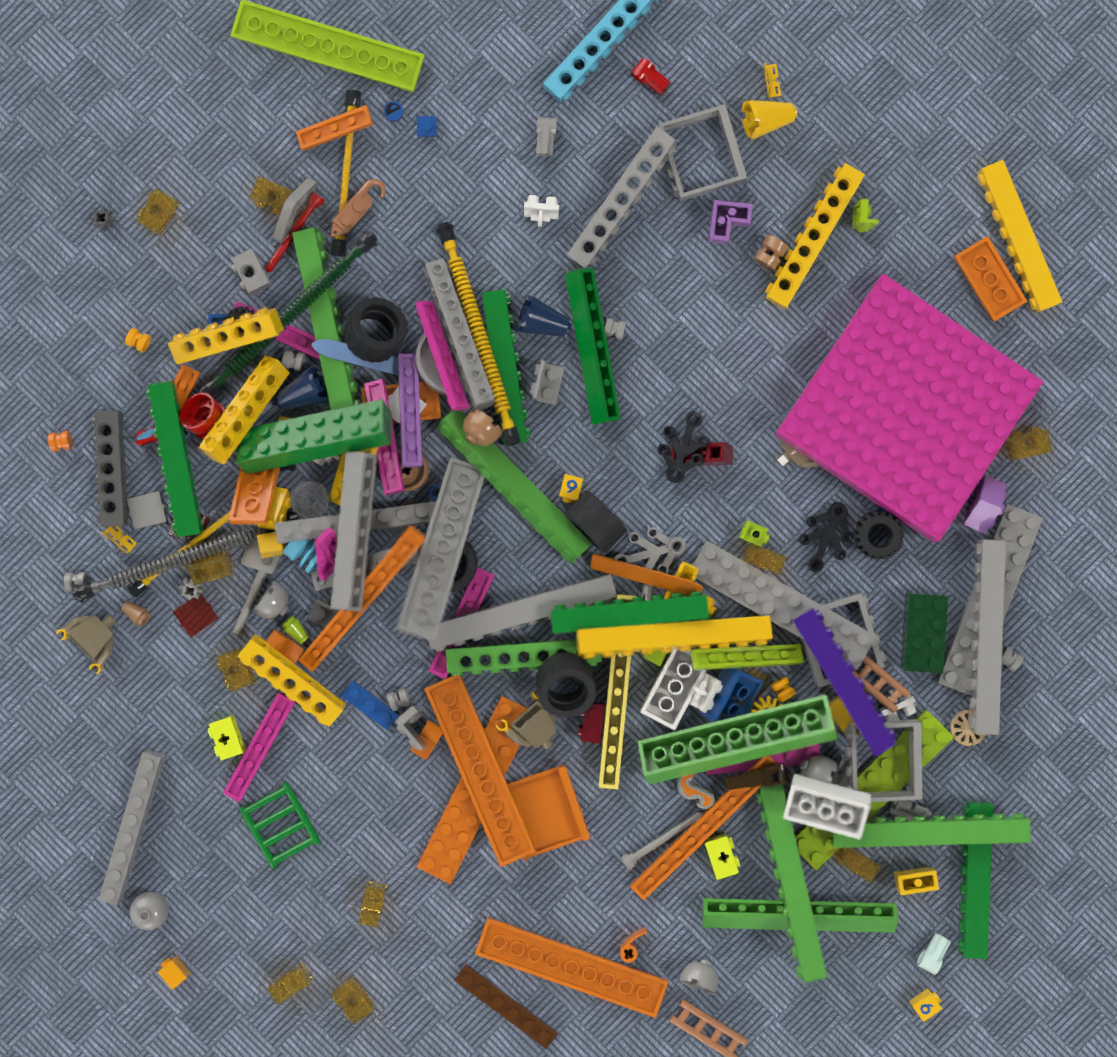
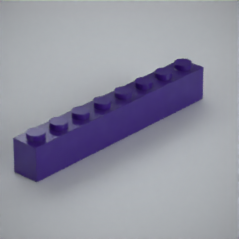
M812 608L795 618L793 622L874 755L877 756L896 745L894 740L897 737L892 728L887 729L884 722L887 720L882 712L879 711L877 713L874 708L876 702L871 694L866 695L863 690L866 686L862 679L855 677L853 673L855 668L851 661L848 660L846 662L843 654L845 652L840 643L836 645L833 641L834 633L829 626L825 628L822 623L825 620L819 609L815 611Z

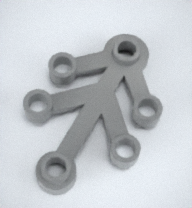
M650 527L647 530L648 537L656 538L666 545L657 547L641 538L638 533L632 532L628 537L629 541L633 544L637 543L647 550L628 556L618 554L614 557L615 560L623 558L626 563L649 558L644 568L652 570L659 556L668 553L663 564L657 567V571H659L661 566H665L667 569L665 573L667 574L674 557L684 553L686 543L680 537L669 538L658 532L657 528ZM651 529L656 530V535L653 537L649 534ZM633 534L638 536V540L635 542L631 540ZM675 542L680 544V548L678 550L673 549V544Z

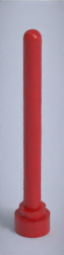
M313 191L308 197L309 204L265 268L267 272L273 271L294 240L292 233L300 231L313 210L324 203L325 200Z

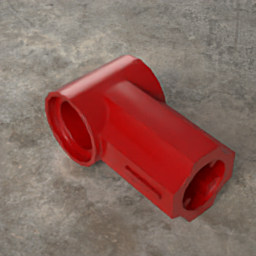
M644 57L630 72L638 82L645 83L659 96L670 84V81L659 73L655 66Z

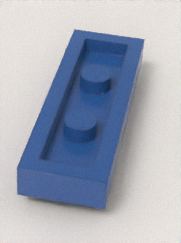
M354 680L341 696L386 730L389 729L399 715Z

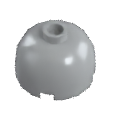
M274 581L260 598L259 604L254 606L252 612L263 619H274L278 615L283 616L289 608L286 605L289 599L286 589L280 583Z
M814 755L801 763L800 776L831 783L833 778L830 775L832 771L836 772L837 764L827 756Z
M145 891L139 894L131 903L129 910L130 919L141 930H155L167 920L169 904L162 894Z
M701 959L700 962L689 963L684 968L679 981L695 990L700 989L704 990V993L715 995L719 977L716 970L711 967L712 963Z

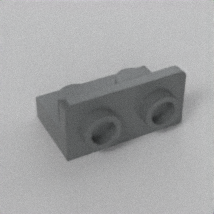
M322 596V598L315 599V604L307 618L326 627L340 609H331V600Z

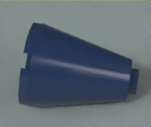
M527 296L528 300L525 299L518 320H521V325H517L516 331L564 337L565 333L569 334L572 323H569L570 319L534 296Z
M316 366L309 367L277 393V398H275L277 406L286 411L328 402L329 398L324 375L320 376L317 373L319 369Z

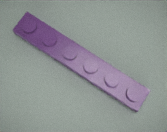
M398 354L402 468L422 467L419 377L416 354Z

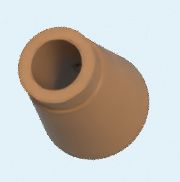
M126 601L121 608V611L136 626L140 625L143 627L151 617L147 609L129 601Z

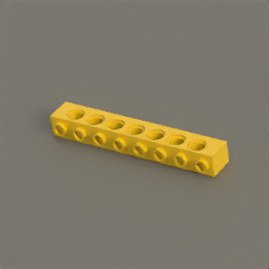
M847 163L842 168L838 166L833 175L835 177L833 184L828 183L823 192L826 194L823 201L819 199L813 209L816 211L813 218L811 216L808 217L804 224L806 227L804 233H799L794 241L797 245L794 250L789 249L784 258L787 262L784 267L779 266L774 276L777 279L774 284L770 282L766 288L765 293H767L765 299L784 310L788 307L864 178V173ZM844 182L847 185V190H840L838 183ZM828 199H835L837 206L831 207L828 204ZM819 215L827 217L828 221L826 224L819 222ZM809 232L817 233L818 239L811 240L808 236ZM800 248H805L808 251L807 257H802L799 254ZM789 265H796L798 273H791ZM786 281L789 285L788 290H782L779 287V282Z

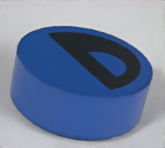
M396 101L388 102L384 107L385 117L392 122L399 121L403 116L401 104Z

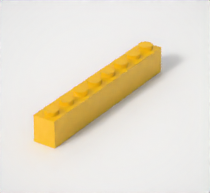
M1004 160L982 168L977 172L978 182L985 189V199L988 204H991L993 218L1000 225V235L1006 240L1008 245L1007 252L1015 261L1014 268L1016 273L1020 274L1022 278L1023 290L1030 297L1029 304L1031 309L1038 313L1062 303L1060 294Z

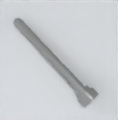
M697 812L635 853H626L621 856L627 869L630 870L635 867L634 864L637 863L638 859L691 826L702 813Z

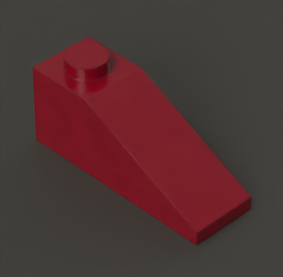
M725 442L710 443L708 447L701 448L687 456L683 462L685 464L691 461V457L694 454H700L704 457L702 465H733V446ZM671 445V456L675 462L677 454ZM700 457L695 459L696 463L700 461Z

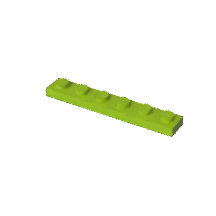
M801 644L693 649L690 651L693 670L801 665L804 663Z

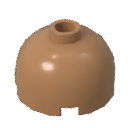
M472 409L464 419L463 430L467 436L466 440L471 445L488 446L493 444L501 436L502 431L498 425L496 427L492 425L493 419L478 409L475 411Z

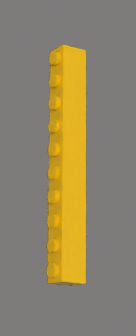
M770 616L583 629L576 632L578 656H583L584 659L595 658V655H603L605 658L614 657V654L622 653V656L634 655V652H641V654L646 655L652 654L656 650H660L661 653L672 652V649H680L681 652H685L695 647H699V649H710V646L729 648V645L737 644V647H746L748 643L762 646L767 645V642L773 639Z

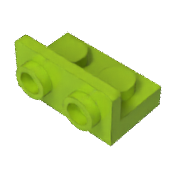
M860 199L853 205L852 229H857V232L867 233L879 224L877 219H868L871 215L869 199Z

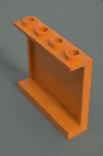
M565 764L508 783L537 850L523 857L524 861H527L530 857L579 840L586 841L590 839V834Z

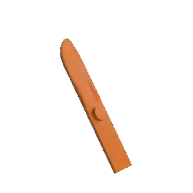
M597 554L592 555L590 569L690 595V592L702 591L703 586L684 578Z

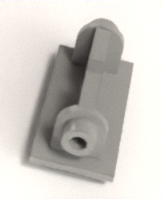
M842 756L836 772L832 775L833 779L830 784L845 788L849 784V778L846 777V766H848L846 756ZM857 760V769H858V767H859L860 764H861V762L858 761V760Z
M907 800L891 801L889 813L892 815L904 816L906 819H914V816H926V819H929L931 816V811L927 807L924 808L917 804L912 806V802Z

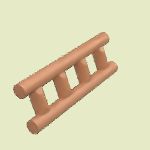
M866 655L862 661L865 666L859 673L853 671L856 678L860 677L866 686L864 689L892 713H895L898 709L894 704L901 695L907 698L911 692ZM871 670L880 676L873 686L864 679ZM886 682L895 689L889 698L879 692Z
M682 999L679 1006L684 1008L678 1018L672 1015L669 1022L725 1057H738L733 1052L739 1043L745 1046L748 1039ZM690 1012L700 1018L695 1028L685 1023ZM706 1023L716 1028L711 1038L701 1033ZM723 1033L732 1038L727 1048L717 1043Z

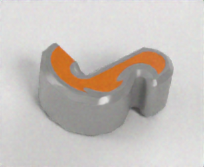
M695 774L677 778L678 792L684 798L689 800L698 799L696 804L702 809H710L714 805L715 798L713 793L691 782Z

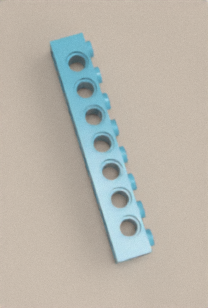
M619 0L543 83L544 89L559 103L563 100L567 101L573 94L572 90L576 86L580 87L585 82V76L597 69L599 66L598 62L602 57L607 58L612 52L611 48L615 43L619 44L625 38L624 33L628 29L632 30L638 23L637 19L641 15L645 16L651 9L650 5L654 1L658 2L659 0ZM633 6L636 11L629 13L626 11V8ZM619 20L623 23V26L615 27L613 22ZM606 34L610 37V40L604 42L600 37ZM589 49H595L597 51V54L594 56H590L587 53V51ZM582 63L585 67L582 70H577L574 68V65ZM569 77L572 81L569 84H563L561 79Z

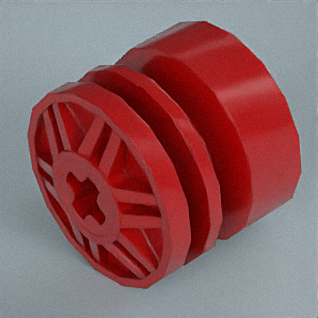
M197 393L188 398L183 404L180 411V421L184 427L203 441L226 408L208 393Z

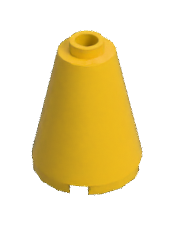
M747 100L742 105V113L745 112V119H742L743 128L748 138L751 137V139L759 138L794 122L797 117V109L792 103Z

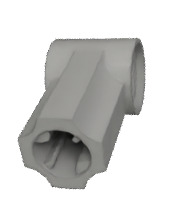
M538 117L536 155L543 157L553 155L557 118Z

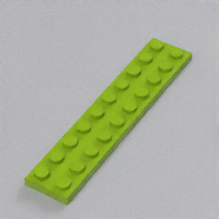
M241 0L230 35L231 38L412 93L415 91L425 55L246 0Z
M927 709L916 718V720L921 722L922 768L954 738ZM908 727L894 740L896 745L879 754L857 775V791H900L909 782ZM888 801L870 802L867 820L871 819ZM806 825L795 835L798 852L816 871L839 849L833 847L832 832Z

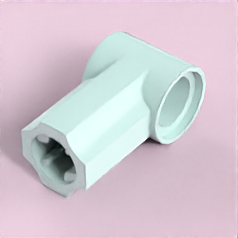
M935 933L927 949L920 954L917 966L933 975L937 974L942 965V958L951 941Z

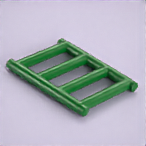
M288 781L284 782L278 790L251 805L239 808L244 821L272 869H275L278 863L312 844L318 845L321 843L317 832ZM284 794L288 796L291 802L290 805L258 823H254L250 813ZM296 811L301 821L264 841L259 830ZM305 827L310 836L309 838L273 857L268 848L269 846Z

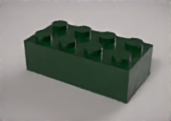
M905 593L901 670L943 674L949 596Z

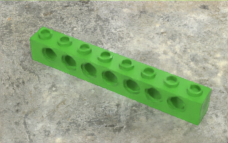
M577 640L447 648V673H451L452 676L463 675V672L471 671L472 675L482 674V670H490V673L502 672L501 669L508 668L509 672L521 671L522 667H528V670H538V667L543 663V661L538 659L540 651H547L548 658L556 655L560 649L576 654ZM521 652L529 654V659L526 662L519 661L518 656ZM486 654L491 657L489 664L483 665L480 663L482 655ZM501 654H509L510 660L508 663L503 664L499 661ZM595 655V658L586 659L590 666H596L597 662H602L601 655ZM469 656L472 659L471 664L463 666L460 663L462 657Z

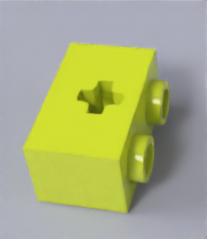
M234 715L209 724L208 733L210 738L214 739L216 745L214 746V751L221 760L246 751ZM229 736V740H223L222 737Z
M726 833L704 841L717 880L739 873L737 867H740L737 855L733 856L731 849L735 847L731 837L727 838ZM721 852L725 853L726 859L722 860V858L720 857Z

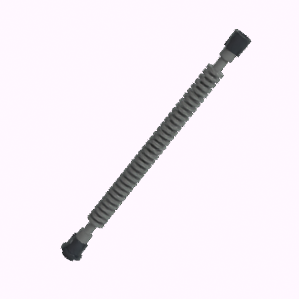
M296 512L286 514V522L300 520ZM257 525L256 528L251 526L252 530L248 527L247 532L245 529H242V533L239 530L237 534L236 532H233L232 535L228 534V539L225 535L223 540L221 537L218 538V541L213 539L214 543L210 540L209 545L207 542H204V546L202 543L199 544V547L195 545L194 548L190 547V551L187 548L185 552L181 550L180 553H172L171 558L169 555H166V559L164 556L161 557V560L157 558L156 561L147 562V565L143 563L142 566L137 565V567L134 566L132 569L128 568V572L125 569L123 573L122 571H119L118 574L113 573V575H108V580L102 582L75 584L72 594L75 600H79L82 603L85 599L96 596L95 594L102 592V589L112 587L114 590L117 587L120 588L121 584L126 586V583L128 585L131 582L135 583L136 580L145 579V576L149 578L150 575L155 576V574L158 575L160 572L164 573V569L167 572L169 568L173 570L174 567H181L183 562L187 565L188 561L193 563V560L194 562L198 561V559L202 560V556L205 559L207 555L209 557L212 554L216 555V550L219 554L221 549L223 552L226 551V548L231 550L230 546L234 549L235 544L237 547H240V543L242 546L245 545V542L248 544L250 543L249 539L251 542H254V537L257 541V535L275 530L259 528Z

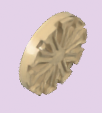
M972 710L958 712L950 723V732L954 740L965 746H973L980 743L986 735L977 734L980 737L976 739L974 733L969 729V718L972 717ZM965 713H968V720L965 717ZM961 717L962 722L958 721L957 718ZM954 724H958L960 727L954 728ZM961 731V733L958 736L955 735L956 732ZM965 735V739L962 742L961 738ZM971 736L973 741L969 743V737Z

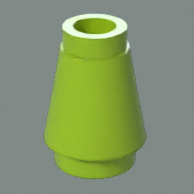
M293 615L282 623L283 631L299 644H302L309 638L298 618H295Z

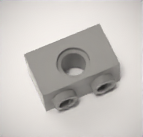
M252 248L231 258L234 263L231 267L236 276L240 275L242 279L240 285L244 292L248 291L249 294L254 295L272 286L256 252ZM253 268L254 275L246 277V271Z

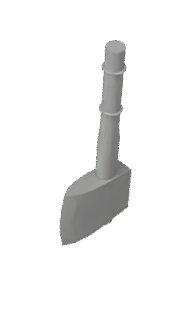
M255 537L254 542L249 541L250 543L247 544L241 560L242 565L256 569L258 572L233 629V632L240 635L243 626H245V621L267 573L275 574L282 555L261 559L258 540L256 541Z

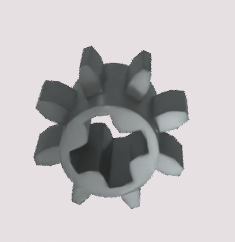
M103 206L99 211L94 209V217H90L91 220L96 222L94 227L97 229L101 226V230L104 232L108 227L113 229V221H117V219L111 216L113 211L108 210L106 212V208ZM102 216H104V218L106 219L105 222H102Z

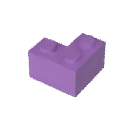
M714 200L708 242L728 244L731 226L749 227L753 204Z
M985 475L976 489L973 503L966 511L963 525L984 534L988 528H992L996 522L997 515L1001 516L1005 509L1003 502L1007 497L1005 492L1007 484Z

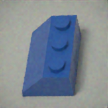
M739 668L722 669L717 679L721 681L723 687L719 693L715 694L712 709L707 710L706 713L700 710L699 714L712 722L748 714L764 681Z

